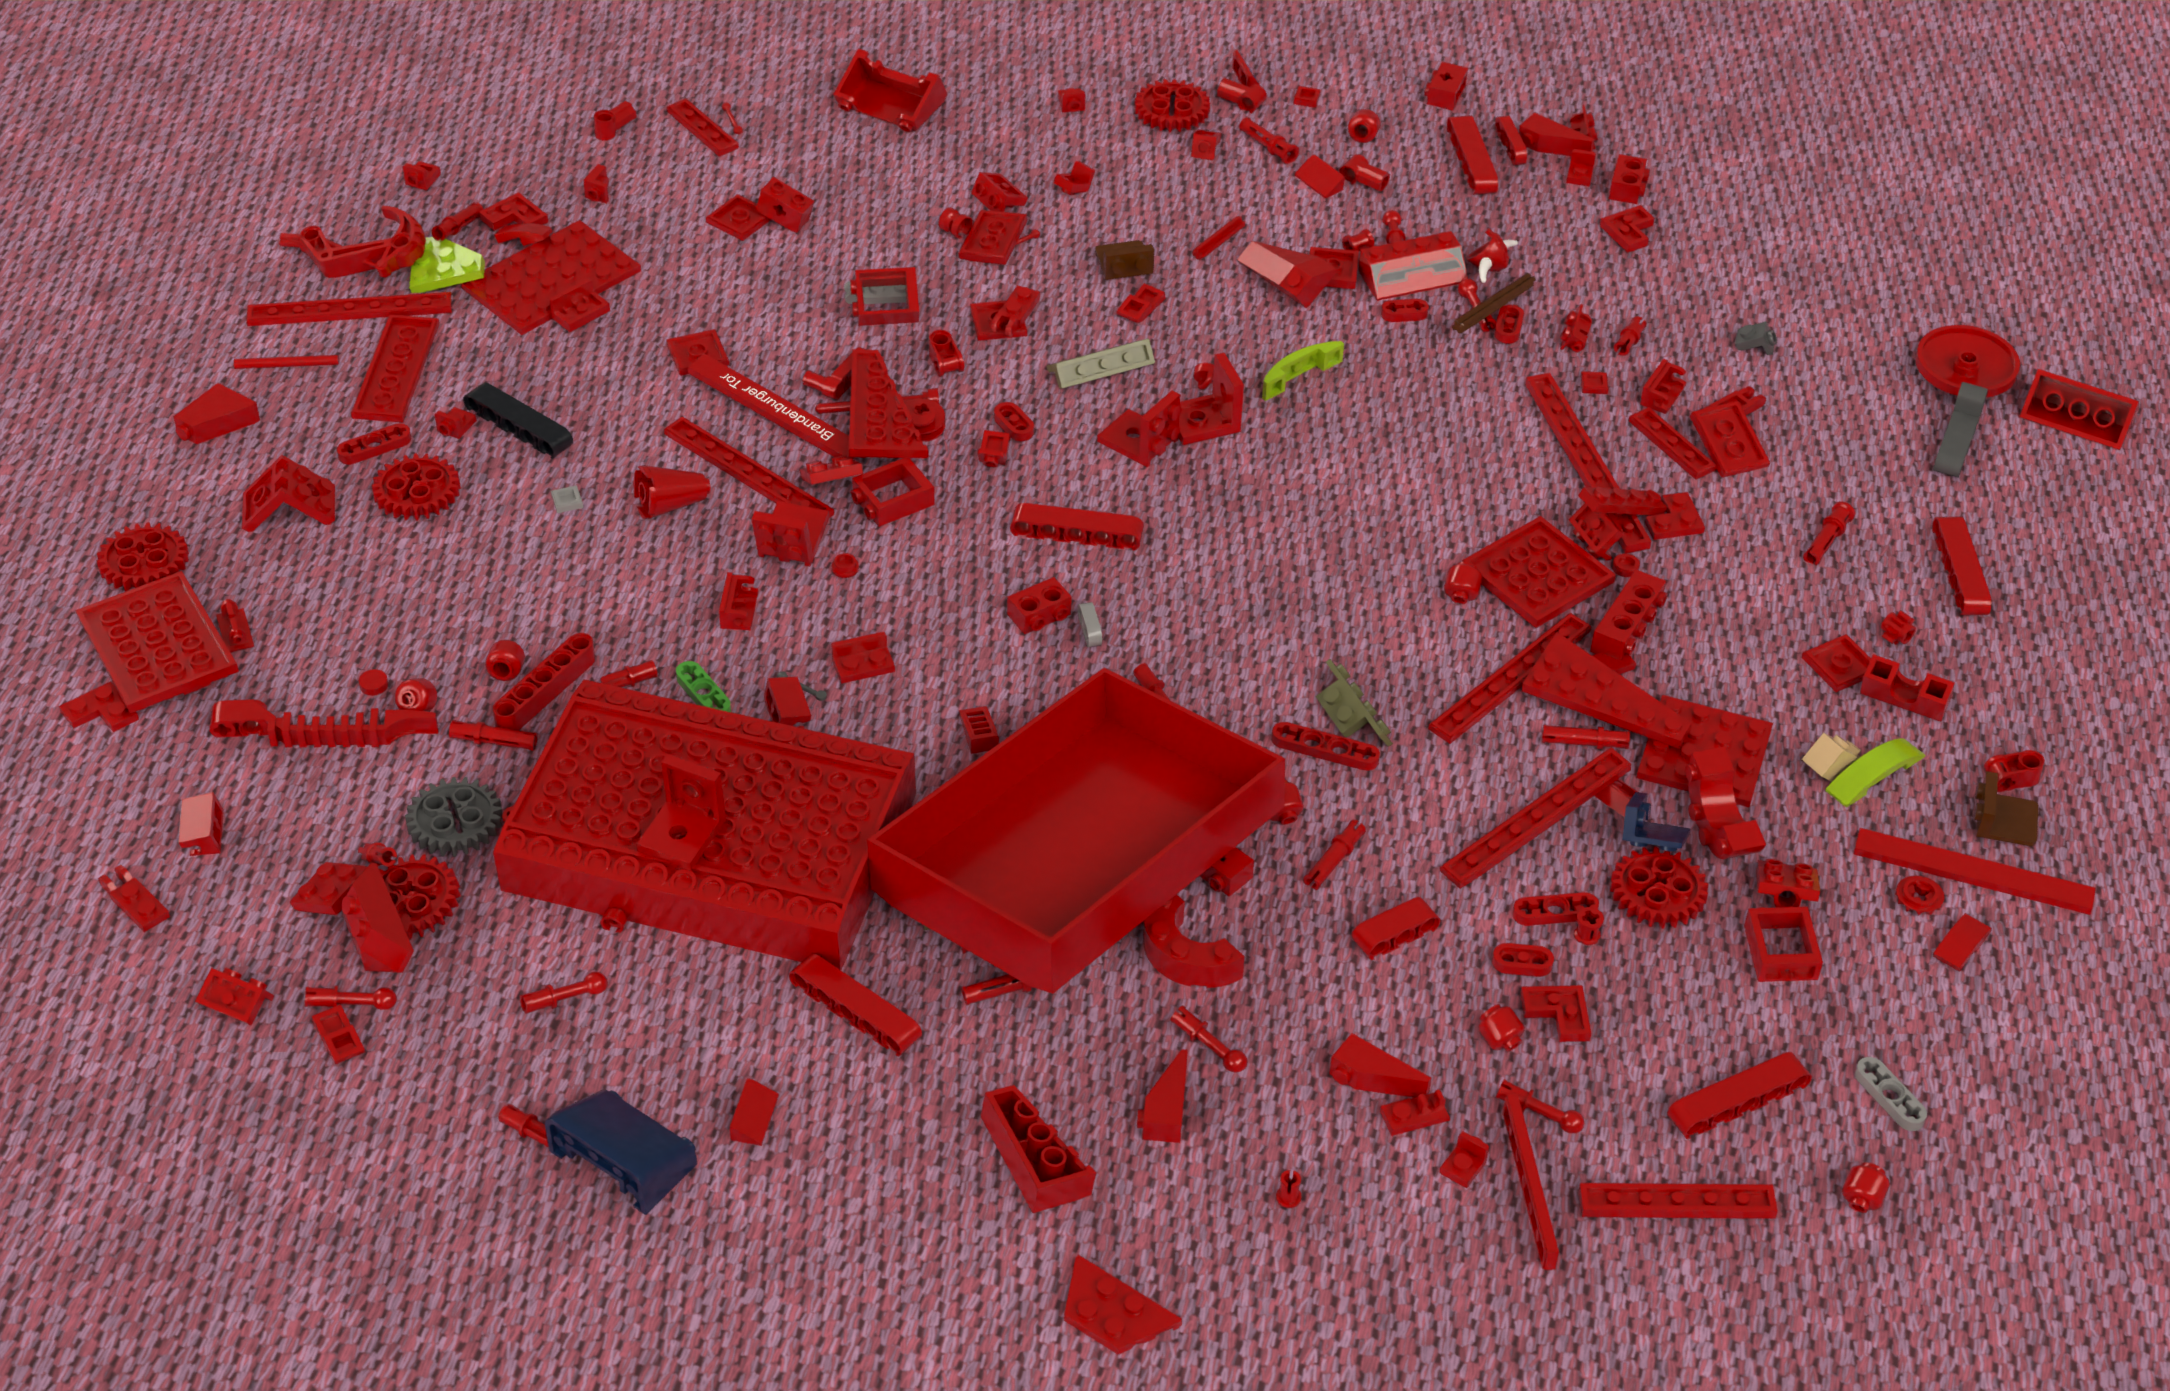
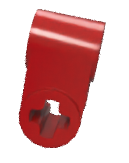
M946 330L933 331L929 335V357L934 364L937 375L942 377L944 373L964 372L963 356L951 334Z
M2025 750L2018 753L1995 755L1985 762L1984 769L1987 772L1998 773L1997 792L2010 791L2037 785L2040 781L2045 760L2039 752Z

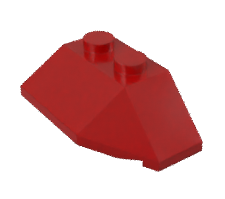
M371 863L355 880L342 900L341 906L346 925L365 971L403 973L414 950L377 863Z

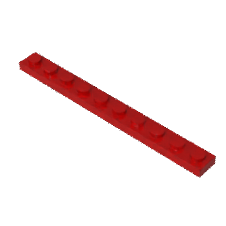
M1551 373L1526 377L1525 385L1585 487L1620 489ZM1607 513L1624 534L1618 542L1625 553L1650 549L1652 541L1636 515Z

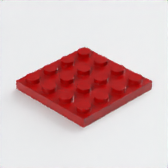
M1542 516L1537 517L1462 560V562L1474 564L1482 574L1481 584L1535 628L1613 584L1616 577L1615 573Z
M1662 695L1660 702L1691 722V730L1680 749L1648 738L1636 778L1689 792L1685 766L1689 764L1692 752L1725 746L1735 769L1733 791L1736 804L1750 808L1773 723Z

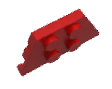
M1079 1254L1075 1258L1064 1312V1321L1119 1355L1132 1349L1136 1344L1151 1341L1156 1338V1335L1171 1328L1176 1330L1182 1325V1318Z

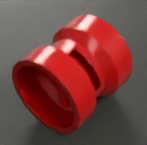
M948 207L942 212L938 224L940 229L946 232L951 231L953 236L961 239L963 237L958 234L962 232L967 235L972 228L973 221L967 215H960L959 211Z

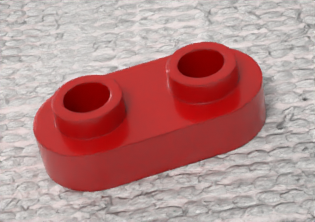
M1509 304L1500 308L1494 334L1499 342L1511 344L1519 340L1524 318V311L1521 307Z
M1003 402L994 408L995 422L1005 433H1010L1011 439L1027 441L1033 437L1034 423L1018 405L1012 402Z
M1502 943L1495 947L1492 957V964L1497 971L1512 975L1543 977L1552 971L1554 963L1553 953L1546 947L1536 945Z

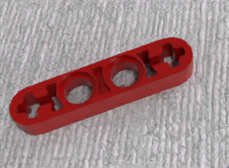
M1289 722L1277 723L1272 728V743L1279 748L1360 770H1373L1379 765L1380 752L1374 745ZM1308 740H1314L1318 742L1319 745L1312 747L1306 745L1304 742ZM1339 747L1345 749L1346 752L1337 754L1332 749ZM1365 755L1370 756L1368 759H1364Z

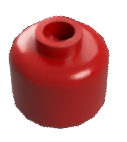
M1369 109L1357 111L1348 124L1350 137L1360 143L1372 141L1380 129L1378 115Z
M1459 562L1449 568L1444 591L1455 603L1466 604L1467 601H1473L1479 595L1482 574L1474 564Z
M500 640L494 643L485 661L487 672L496 680L511 681L515 679L524 665V650L519 644L511 640Z
M425 678L408 679L397 687L395 702L399 710L430 712L436 705L437 691L435 686Z
M1285 780L1284 808L1270 820L1280 821L1282 825H1286L1298 819L1297 816L1303 811L1304 805L1298 787L1294 783Z
M1497 1004L1480 1016L1481 1022L1478 1030L1493 1050L1497 1051L1505 1048L1507 1052H1510L1522 1043L1520 1037L1523 1035L1525 1027L1512 1008L1508 1006L1501 1007Z
M1863 1162L1861 1165L1853 1166L1849 1170L1842 1188V1194L1849 1202L1850 1208L1861 1213H1867L1868 1210H1877L1883 1205L1890 1182L1881 1167Z

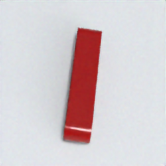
M1473 116L1448 117L1447 132L1451 134L1450 140L1453 147L1456 146V155L1458 160L1462 161L1461 167L1464 174L1468 176L1467 182L1470 189L1474 191L1473 195L1497 193V173Z
M1020 503L1015 507L1010 531L1014 536L1025 535L1026 538L1043 540L1044 538L1053 539L1052 541L1067 543L1075 541L1084 545L1097 546L1099 544L1117 549L1132 548L1135 551L1140 546L1144 524L1141 519L1131 515Z
M1935 517L1932 524V532L1936 533L1937 539L1935 541L1938 550L1942 551L1943 557L1941 559L1945 570L1949 572L1950 576L1947 577L1951 589H1954L1956 593L1954 598L1957 608L1960 607L1962 611L1959 614L1961 616L1989 615L1991 611V595L1964 517Z
M576 633L570 636L493 705L495 727L520 730L595 662L592 637L587 633Z
M810 954L789 973V979L793 986H799L804 989L803 993L818 1003L821 1001L826 1004L828 1010L840 1018L845 1017L851 1021L849 1022L850 1025L864 1034L867 1032L873 1036L872 1040L887 1050L889 1048L894 1050L896 1056L902 1055L922 1036V1030L914 1019L817 954Z
M1786 1052L1678 1099L1669 1107L1667 1115L1684 1137L1691 1139L1690 1136L1697 1132L1700 1135L1716 1128V1124L1722 1121L1727 1123L1743 1116L1742 1113L1747 1110L1752 1112L1768 1105V1101L1774 1098L1779 1100L1793 1094V1090L1799 1087L1802 1089L1806 1088L1812 1080V1075L1792 1052Z

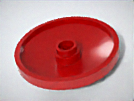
M1968 325L1943 326L1928 332L1920 340L1915 356L1919 372L1929 383L1942 391L1958 396L1962 382L1988 388L1986 398L2002 394L2014 385L2020 370L2019 356L2010 343L1991 331Z

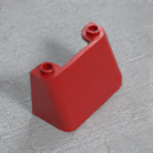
M858 48L833 94L839 108L846 112L854 110L898 125L900 129L910 133L912 130L917 131L944 103L947 91L939 75L929 72L927 76L921 75L918 79L885 68L880 60H877L876 63L868 58L869 52Z

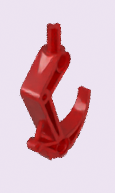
M383 205L381 210L384 217L400 224L392 238L342 246L325 238L321 228L313 225L304 228L300 234L281 233L279 235L281 239L279 245L300 248L302 252L313 260L323 275L328 278L343 277L377 269L380 277L386 278L396 270L414 265L416 260L424 255L426 237L422 226L412 215L407 214L401 209Z

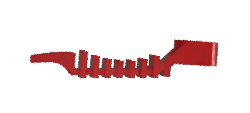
M247 699L224 700L215 703L212 707L209 731L217 738L249 736V734H258V736L268 735L271 747L278 746L279 741H281L285 748L293 747V745H299L300 748L314 745L315 748L322 747V745H328V747H336V745H343V747H350L351 745H357V747H365V745L379 747L380 745H390L396 739L409 734H438L439 728L436 713L418 710H385L384 724H381L378 708H371L370 725H365L364 712L356 713L355 725H350L349 715H341V725H335L334 716H327L326 725H321L320 716H312V724L307 725L306 716L298 715L297 724L293 725L291 712H284L283 717L276 718L275 715L267 710L266 704L262 701Z

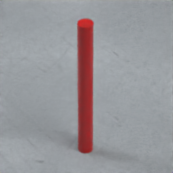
M339 355L234 359L235 369L339 365Z

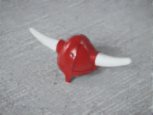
M1489 228L1485 233L1491 237V240L1471 252L1465 258L1468 262L1479 268V276L1482 283L1486 282L1488 271L1499 272L1507 268L1509 262L1507 248L1518 244L1516 240H1502L1499 234L1494 233Z

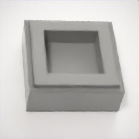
M577 485L551 491V497L557 513L583 508V502Z

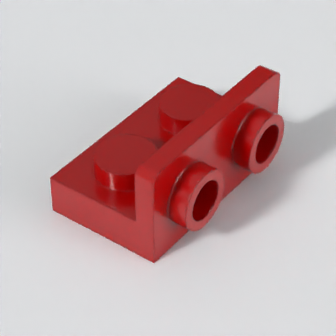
M979 172L971 191L972 195L990 211L1004 212L1006 206H1025L1028 199L1026 195L999 173Z
M1584 503L1568 519L1575 527L1573 533L1582 542H1587L1588 546L1586 549L1596 559L1602 557L1609 561L1612 559V556L1607 551L1624 534L1607 513H1594Z
M885 632L851 638L831 644L832 662L841 684L895 672V665L887 648Z
M226 967L223 972L211 968L195 1002L252 1026L264 999L272 1001L274 995L266 991L268 985L253 978H250L249 982H245L240 979L242 976L240 973Z

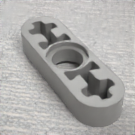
M1874 1057L1862 1058L1858 1062L1855 1071L1857 1081L1900 1127L1908 1131L1920 1130L1924 1126L1927 1117L1925 1107L1879 1059ZM1892 1090L1898 1094L1899 1098L1889 1099L1883 1095L1882 1091ZM1906 1112H1907L1909 1115H1914V1114H1916V1115H1917V1118H1915V1117H1913V1116H1910V1117L1905 1116V1115H1906Z

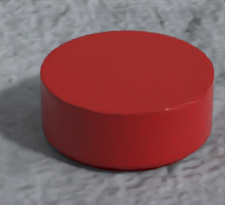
M1619 554L1613 559L1612 569L1619 576L1631 577L1635 570L1640 568L1639 559L1631 554Z
M378 669L365 671L359 677L360 690L362 693L370 696L383 693L388 688L386 673Z

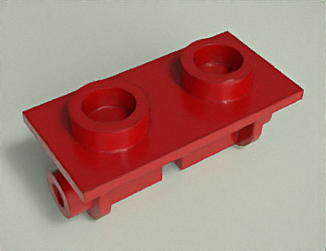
M1582 105L1583 112L1574 114L1570 118L1571 129L1587 135L1596 141L1598 136L1594 127L1592 113L1587 114L1585 106Z
M1580 304L1576 311L1571 310L1564 323L1567 326L1560 335V339L1563 340L1561 350L1565 346L1572 348L1574 352H1580L1585 348L1592 319L1588 314L1581 312L1583 304Z
M231 599L224 600L220 607L221 613L216 614L222 639L230 652L254 647L244 608L238 609L237 603Z

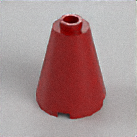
M647 465L638 466L640 470H635L634 498H640L642 507H636L643 519H651L703 501L711 491L710 481L702 473Z

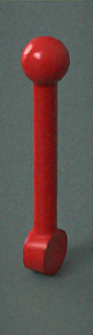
M727 102L723 103L722 110L726 111L734 127V133L741 134L743 128L738 126L730 110L731 105Z
M1034 229L1031 231V234L1019 238L1016 245L1031 238H1039V230Z

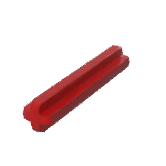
M1236 216L1192 251V255L1197 260L1206 257L1245 227V221L1240 216Z

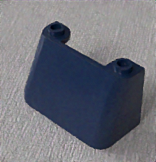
M600 1090L555 1111L545 1121L548 1146L551 1153L560 1159L565 1155L573 1159L578 1154L619 1181L622 1193L626 1194L629 1191L634 1195L637 1202L633 1207L645 1215L697 1165L696 1148L688 1138L679 1137L622 1100L621 1096L613 1090Z

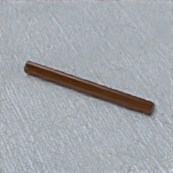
M1530 273L1524 274L1455 319L1452 329L1457 330L1459 334L1465 332L1533 287V282L1536 281L1535 276H1531Z

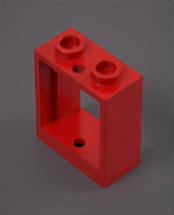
M915 267L855 270V280H850L851 295H856V302H852L853 317H858V326L919 322ZM905 285L907 309L864 311L862 287Z
M910 458L899 459L852 478L853 489L851 490V497L856 505L860 504L864 509L867 519L873 520L878 527L935 505L934 486ZM900 480L910 490L884 502H880L872 493V491Z
M1808 907L1748 908L1744 928L1758 982L1818 980L1823 960ZM1800 928L1806 953L1768 955L1761 929Z

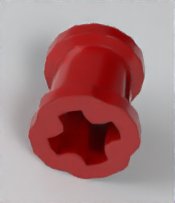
M1364 229L1360 234L1354 236H1344L1342 239L1344 250L1360 252V249L1370 248L1375 245L1374 238L1368 229Z
M1593 907L1582 908L1577 914L1578 926L1574 930V938L1584 945H1594L1601 937L1599 928L1603 925L1604 915L1600 910Z

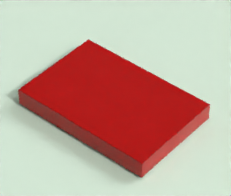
M980 210L958 253L959 259L1006 265L1027 223V214Z
M1739 401L1692 411L1690 418L1712 461L1717 465L1716 469L1722 478L1769 467L1771 462Z

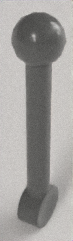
M780 671L777 674V678L788 677L786 672ZM800 683L802 690L816 696L817 700L823 701L827 698L825 691H816Z

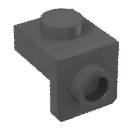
M1766 321L1754 325H1746L1738 329L1735 341L1738 350L1744 351L1763 346L1767 355H1773L1774 346L1777 344V336L1774 330H1770Z

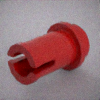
M1290 1170L1284 1171L1280 1176V1188L1277 1190L1276 1200L1282 1207L1294 1208L1302 1200L1299 1190L1301 1176L1298 1172L1293 1171V1179H1290Z

